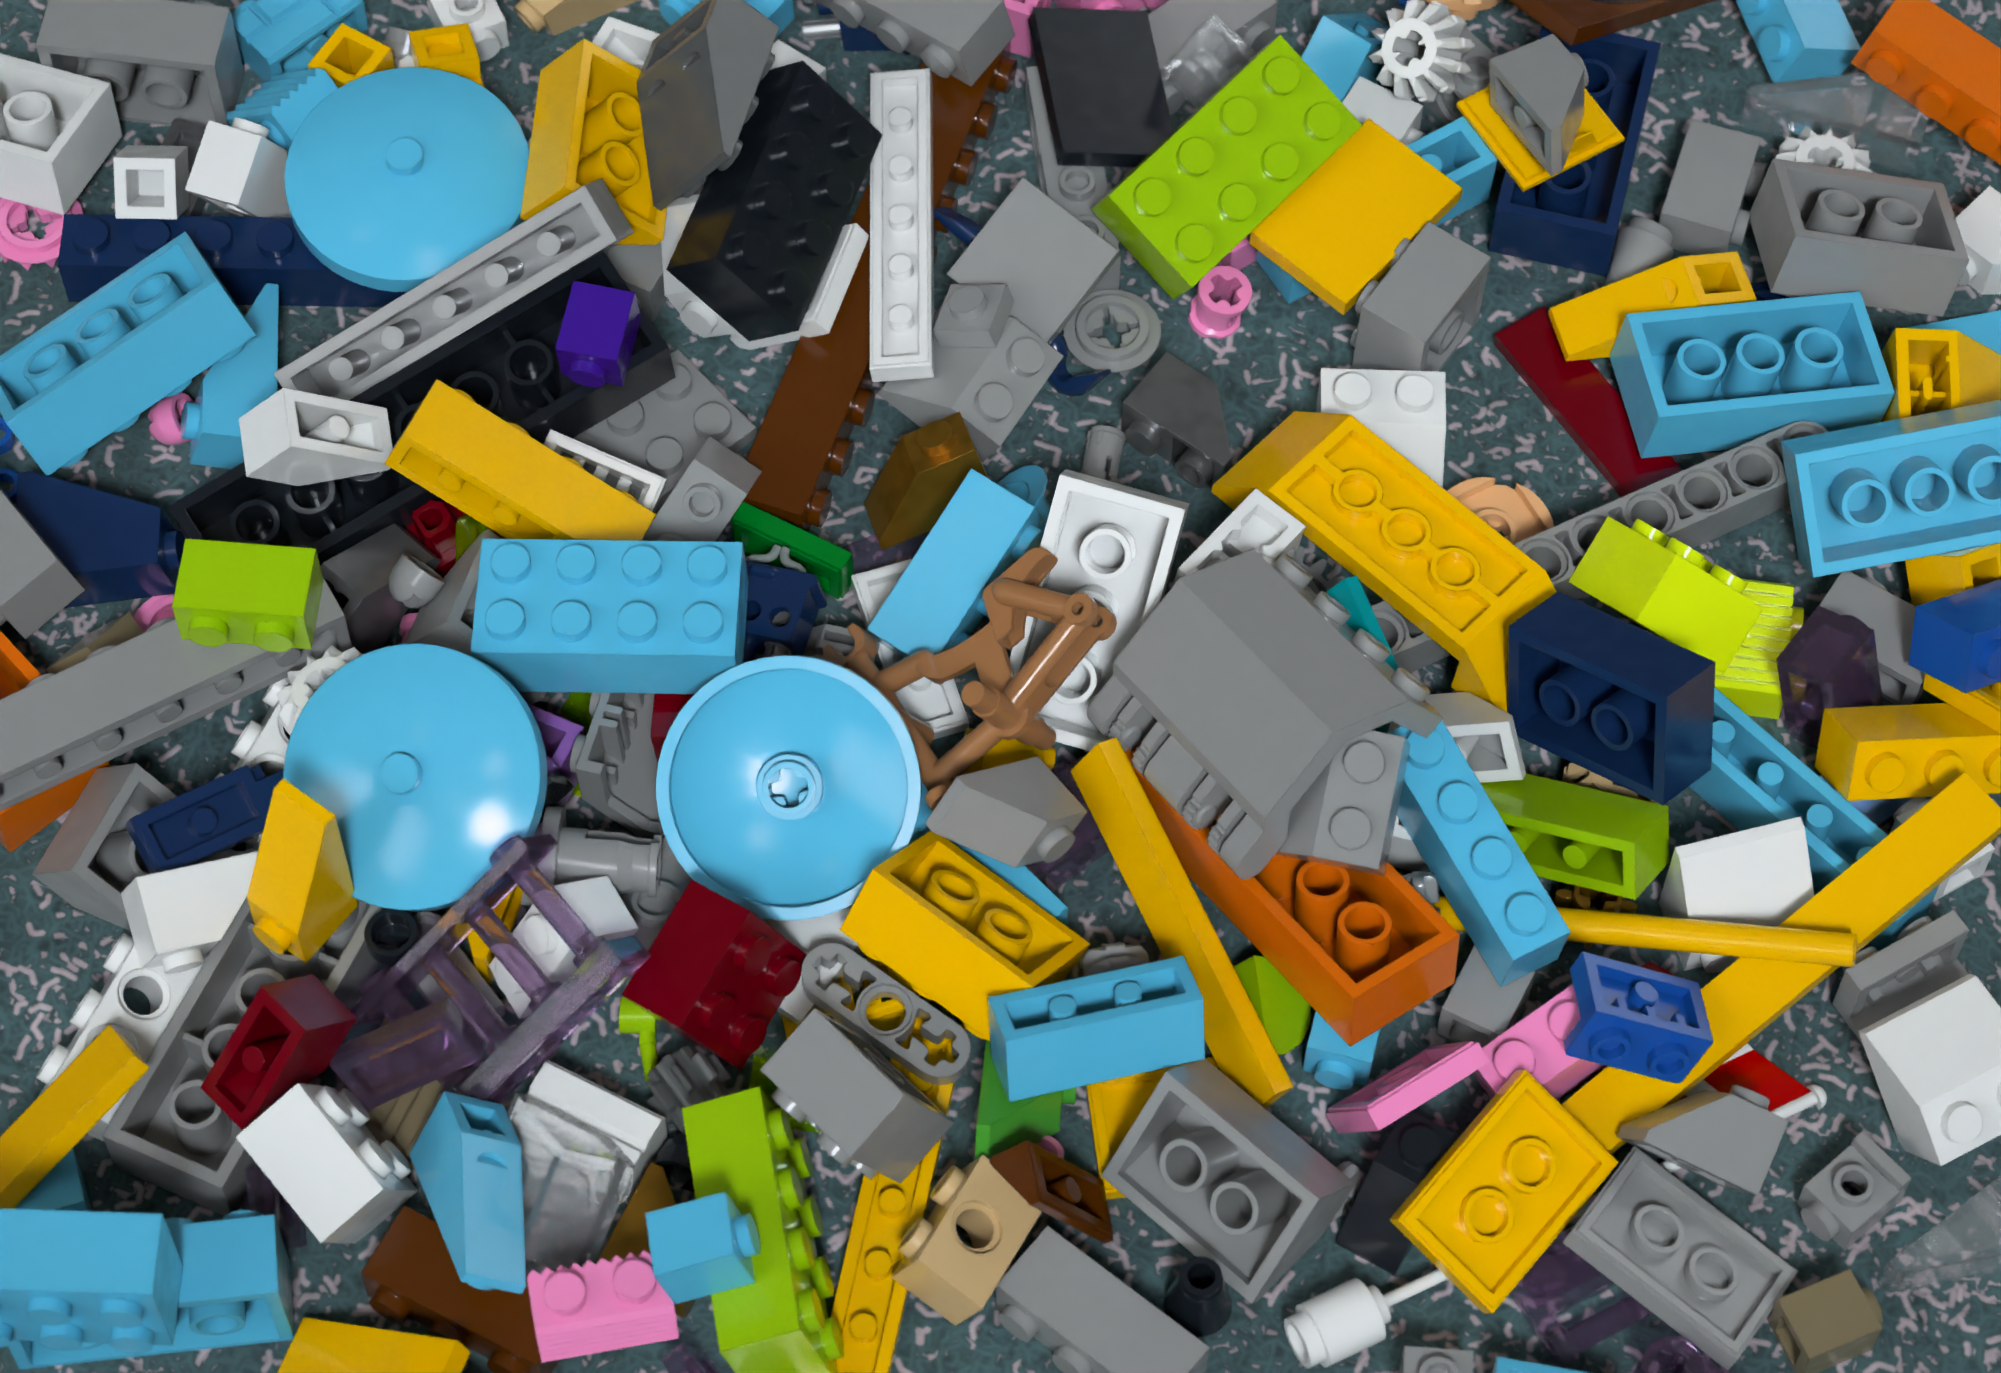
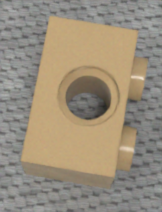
M981 1155L961 1170L953 1165L940 1178L930 1194V1198L937 1204L928 1219L919 1218L900 1241L897 1250L904 1257L891 1276L892 1279L955 1326L984 1308L1042 1212L1031 1206L992 1167L989 1159L984 1155ZM956 1225L961 1226L968 1233L972 1247H968L960 1240L957 1235Z

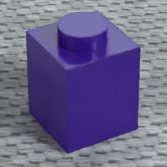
M573 281L555 347L562 375H566L573 382L586 387L600 388L605 383L624 386L641 322L635 292Z

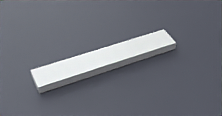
M930 68L870 73V123L883 134L870 163V374L872 382L934 378V333L932 331L934 327L933 81Z

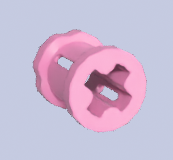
M1216 266L1199 281L1197 295L1191 301L1188 322L1193 331L1205 338L1224 339L1233 335L1239 329L1241 314L1248 308L1252 298V285L1247 276L1239 269L1231 266Z

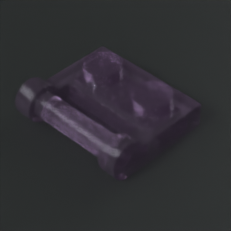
M1574 1226L1564 1230L1556 1237L1510 1293L1556 1367L1567 1368L1580 1360V1352L1654 1314L1629 1295L1567 1329L1559 1325L1555 1316L1616 1285L1562 1243Z

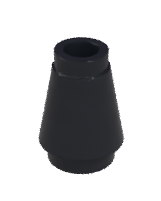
M1195 1257L1187 1261L1165 1294V1314L1195 1337H1205L1216 1333L1224 1327L1231 1315L1232 1301L1219 1265L1207 1257Z

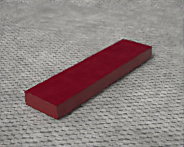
M1545 306L1495 334L1493 344L1620 497L1683 471L1671 456L1641 459L1623 399L1589 359L1565 360L1548 315L1549 311Z

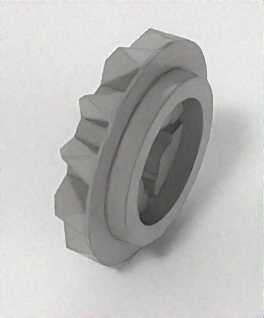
M1108 289L1090 293L1065 325L1063 333L1077 367L1086 365L1094 369V371L1110 369L1111 372H1119L1125 379L1131 369L1138 366L1147 368L1151 356L1156 350H1159L1161 325L1155 310L1144 299L1127 291ZM1105 317H1108L1110 325H1114V329L1117 332L1127 331V333L1121 336L1120 348H1115L1114 345L1111 346L1107 338L1097 339V337L1103 334Z

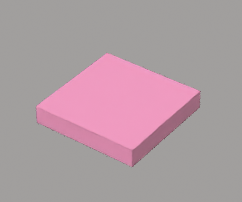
M1466 1041L1429 1046L1329 1107L1325 1115L1338 1134L1380 1131L1490 1062L1479 1042Z

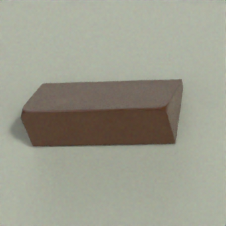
M1028 1140L989 1158L992 1167L1031 1206L1103 1243L1113 1240L1112 1235L1114 1234L1103 1180Z

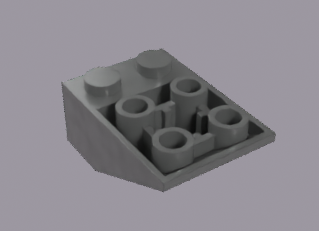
M702 0L653 40L636 84L653 206L660 211L681 195L684 198L692 196L701 186L707 175L715 169L721 172L725 171L735 161L742 149L743 141L739 139V135L743 125L750 119L758 106L759 98L755 95L759 82L769 72L774 63L775 55L771 52L780 28L744 0Z

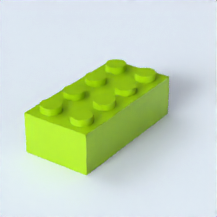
M1279 35L1254 55L1091 210L1174 300L1193 288L1363 125L1288 42Z
M760 1086L682 1108L696 1199L726 1192L742 1215L751 1214L760 1240V1254L751 1256L755 1283L711 1295L721 1355L735 1373H837L835 1359L844 1357V1344L835 1318H828L825 1298L834 1295V1287L825 1258L817 1256L814 1238L823 1236L824 1231L818 1205L813 1196L807 1197L804 1178L813 1176V1165L803 1137L793 1138L791 1124L786 1111L782 1107L774 1109Z

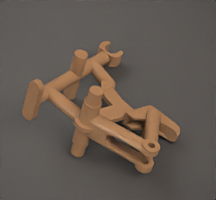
M1033 548L1027 551L984 589L982 598L990 622L974 635L949 650L936 655L930 650H920L879 671L872 660L877 653L875 638L871 633L854 623L847 627L855 641L854 648L849 655L844 656L829 644L822 649L825 660L851 669L877 687L900 713L916 746L922 782L929 791L925 796V801L932 812L955 778L960 776L1002 739H1016L1025 745L1034 746L1039 750L1051 748L1056 741V732L1051 726L1046 724L1045 720L1038 713L1097 641L1108 639L1116 630L1117 620L1113 612L1103 606H1097L1094 599L1084 593L1067 595L1039 587L1058 561V558L1046 549ZM1026 616L1057 624L1014 676L1006 648L1011 650L1025 638ZM1102 619V624L1096 627L1098 621ZM976 667L980 682L970 681L962 689L961 699L964 704L972 708L973 712L984 721L938 759L930 747L934 740L933 729L907 713L894 692L923 677L935 684L942 685L945 681L956 678Z

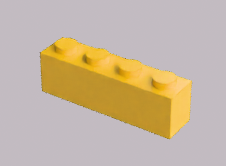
M436 379L384 463L506 539L642 541L656 516L654 512L639 504L631 494L611 487L585 471L583 466L576 460L561 456L530 437L528 432L519 425L504 421L478 405L467 393L451 388Z
M1948 703L1824 708L1814 767L1847 801L1935 797L1965 771L1987 794L2001 793V734Z

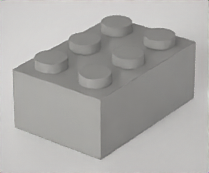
M48 0L36 42L37 52L42 65L109 82L118 118L123 121L171 126L174 118L205 127L208 120L230 126L226 121L227 112L235 111L245 76L230 7L217 6L205 1L189 3L171 0Z
M1772 159L1750 210L1749 219L1770 292L1782 294L1790 298L1860 291L1865 306L1897 310L1904 314L1919 313L1943 317L1969 263L1944 183Z

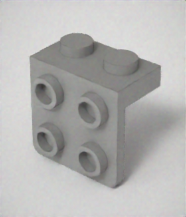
M1955 910L1934 921L1929 916L1914 921L1902 930L1897 937V942L1880 951L1875 946L1868 947L1857 953L1854 968L1843 967L1845 973L1834 998L1833 1005L1861 1043L1862 1040L1858 1031L1968 975V972L1957 958L1969 929Z

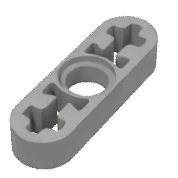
M825 943L815 947L807 954L802 964V986L806 996L812 1003L846 1027L865 1037L873 1046L927 1083L947 1085L955 1082L965 1073L970 1061L971 1046L967 1033L959 1024L845 945ZM838 962L844 965L843 979L856 990H860L864 979L872 984L861 992L855 1010L851 1011L845 1007L851 1002V993L835 983L831 984L826 990L820 988V973L816 968L822 965L827 969H831ZM890 997L900 1002L906 1013L901 1025L889 1031H882L873 1027L866 1017V1011L874 1000ZM917 1017H921L926 1021L921 1025V1035L937 1045L945 1038L953 1041L952 1055L956 1060L952 1064L944 1059L940 1060L936 1066L928 1064L929 1049L914 1037L908 1049L899 1045L911 1035Z

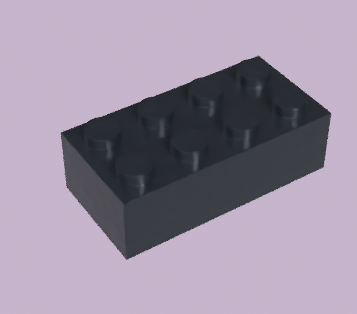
M804 61L771 69L759 82L755 95L759 98L758 106L750 119L743 125L739 135V139L743 141L742 149L735 161L725 171L721 172L715 169L708 175L666 269L748 341L799 331L883 135Z

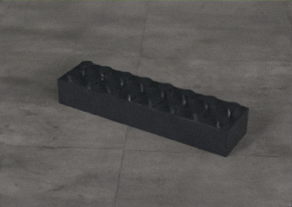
M603 251L349 401L387 408L392 446L394 448L417 408L436 379L451 388L467 393L478 405L504 421L519 425L528 432L530 437L544 445L550 429L574 438L676 377L669 347L639 302L641 322L624 386L605 383L600 388L586 387L573 382L568 376L562 375L555 347L573 281L630 291ZM243 462L168 507L184 537L187 539L314 548L317 551L321 566L323 562L393 523L401 525L408 531L406 527L414 522L412 518L413 511L430 500L442 501L443 503L446 501L392 468L383 472L295 486L246 477L245 464Z

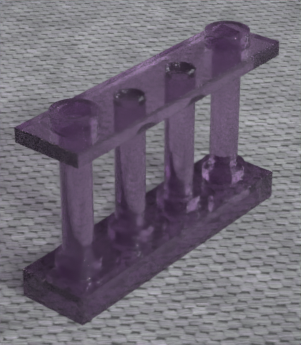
M551 834L527 838L516 835L500 845L489 858V862L493 865L492 868L392 969L389 967L384 968L370 977L358 991L362 999L350 1010L357 1017L353 1026L382 1020L387 1017L443 1086L440 1093L441 1096L444 1091L501 1104L651 956L635 935L608 941L605 937L597 939L537 867L558 845V842ZM517 885L576 955L573 964L577 969L563 983L560 981L551 982L493 911ZM472 930L478 934L532 1000L528 1007L533 1013L519 1027L516 1025L508 1027L449 955ZM429 974H431L487 1043L484 1051L489 1057L475 1071L472 1069L464 1070L406 999Z

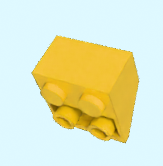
M1895 328L1881 352L1895 391V395L1881 422L2001 400V355L1958 330Z

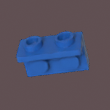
M1582 952L1571 966L1570 973L1581 1019L1563 1042L1566 1055L1678 1084L1687 1077L1714 1042L1699 982L1587 952Z

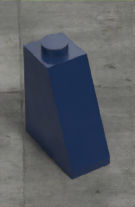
M32 471L18 473L16 507L85 589L84 592L64 608L175 593L185 537L182 531L174 529L160 507Z

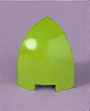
M1254 955L1233 967L1280 1057L1288 1054L1303 1042L1311 1023V1005L1265 957Z

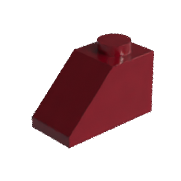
M314 974L263 985L260 987L200 1088L243 1131L297 1083L308 1084L328 1067L357 1017Z

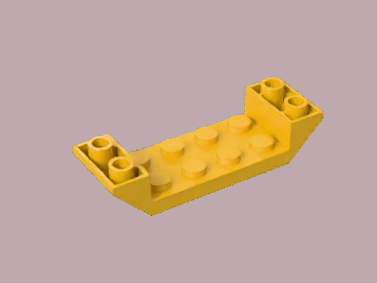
M1294 411L1212 485L1211 492L1233 510L1256 488L1306 526L1303 533L1304 536L1352 575L1358 576V579L1459 661L1451 688L1456 692H1470L1508 713L1509 625L1557 591L1544 568L1355 417L1348 414Z

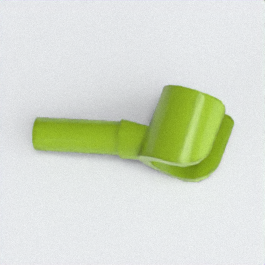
M623 996L620 1000L619 1033L639 1035V1049L646 1082L650 1079L647 1074L651 1068H655L659 1064L656 1049L658 1024H656L654 1017Z

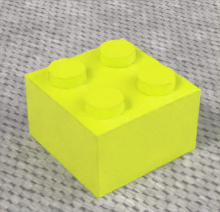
M1608 516L1568 581L1653 634L1714 661L1715 670L1722 674L1727 670L1764 609L1742 595L1748 585L1747 582L1716 564L1711 569L1713 564L1705 560V556L1677 539L1668 537L1636 518L1632 527L1629 528Z

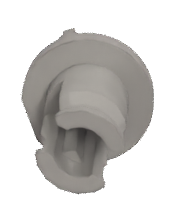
M547 806L543 822H539L536 832L524 852L521 903L522 905L532 906L543 889L548 886L607 875L618 894L645 892L648 893V897L656 898L661 880L662 835H654V839L636 838L621 832L567 827L565 807Z

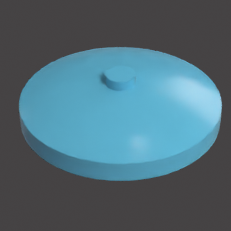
M407 67L375 72L353 80L332 92L308 114L297 130L288 151L284 174L285 192L291 218L296 231L309 251L334 273L365 287L390 292H408L524 222L520 218L529 149L519 123L506 105L490 91L472 80L454 73L430 68Z
M420 643L399 644L380 648L353 659L327 678L314 692L300 713L291 733L285 755L283 779L336 816L354 887L352 897L368 904L388 909L431 911L454 906L478 896L503 878L518 862L531 842L542 816L547 791V760L542 735L533 713L520 693L503 675L477 658L450 648Z
M778 655L748 661L725 671L704 685L689 699L671 725L662 746L656 775V800L662 830L669 847L686 873L697 883L748 909L756 916L773 920L796 921L813 919L832 914L852 905L872 869L909 845L916 828L922 798V777L916 746L907 725L891 701L877 687L854 671L831 661L802 655Z

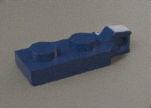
M260 764L252 768L245 765L129 819L125 826L149 873L153 874L198 864L262 834L273 789L283 779L284 769L266 777Z

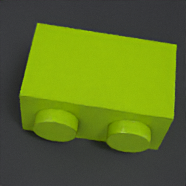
M185 538L172 604L181 639L191 640L207 647H218L225 643L257 645L261 649L271 652H285L291 648L312 650L324 583L317 551L314 548Z

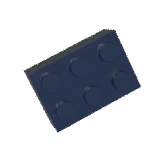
M1556 592L1509 625L1508 713L1513 716L1517 737L1661 805H1665L1711 770L1715 686L1714 661L1560 592Z

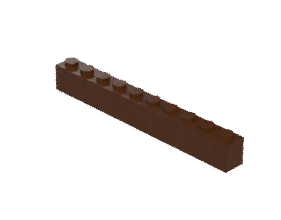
M1011 41L972 86L951 75L948 78H943L931 71L933 81V209L946 206L957 212L958 199L953 198L959 184L968 187L972 181L978 161V152L973 151L978 138L985 140L990 138L998 114V106L994 105V101L998 92L1005 94L1010 92L1016 76L1018 61L1010 58ZM922 61L919 69H927L928 67ZM870 181L851 224L857 223L869 235V238L830 333L810 338L800 337L746 459L747 462L762 472L743 502L809 532L812 525L819 528L823 526L832 501V492L827 491L833 475L839 477L845 475L854 448V443L849 441V437L855 425L860 427L866 426L875 401V392L870 391L873 384L870 374ZM933 216V236L935 240L938 231L947 234L949 230ZM934 245V266H935V262H936V258H937V252H938V248H937V246H935V245Z

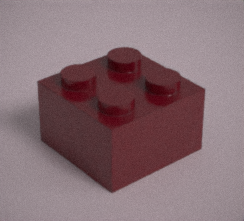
M691 879L621 995L682 1038L742 1070L750 1055L764 1041L767 1027L784 998L796 988L801 977L802 964L807 954L748 909Z

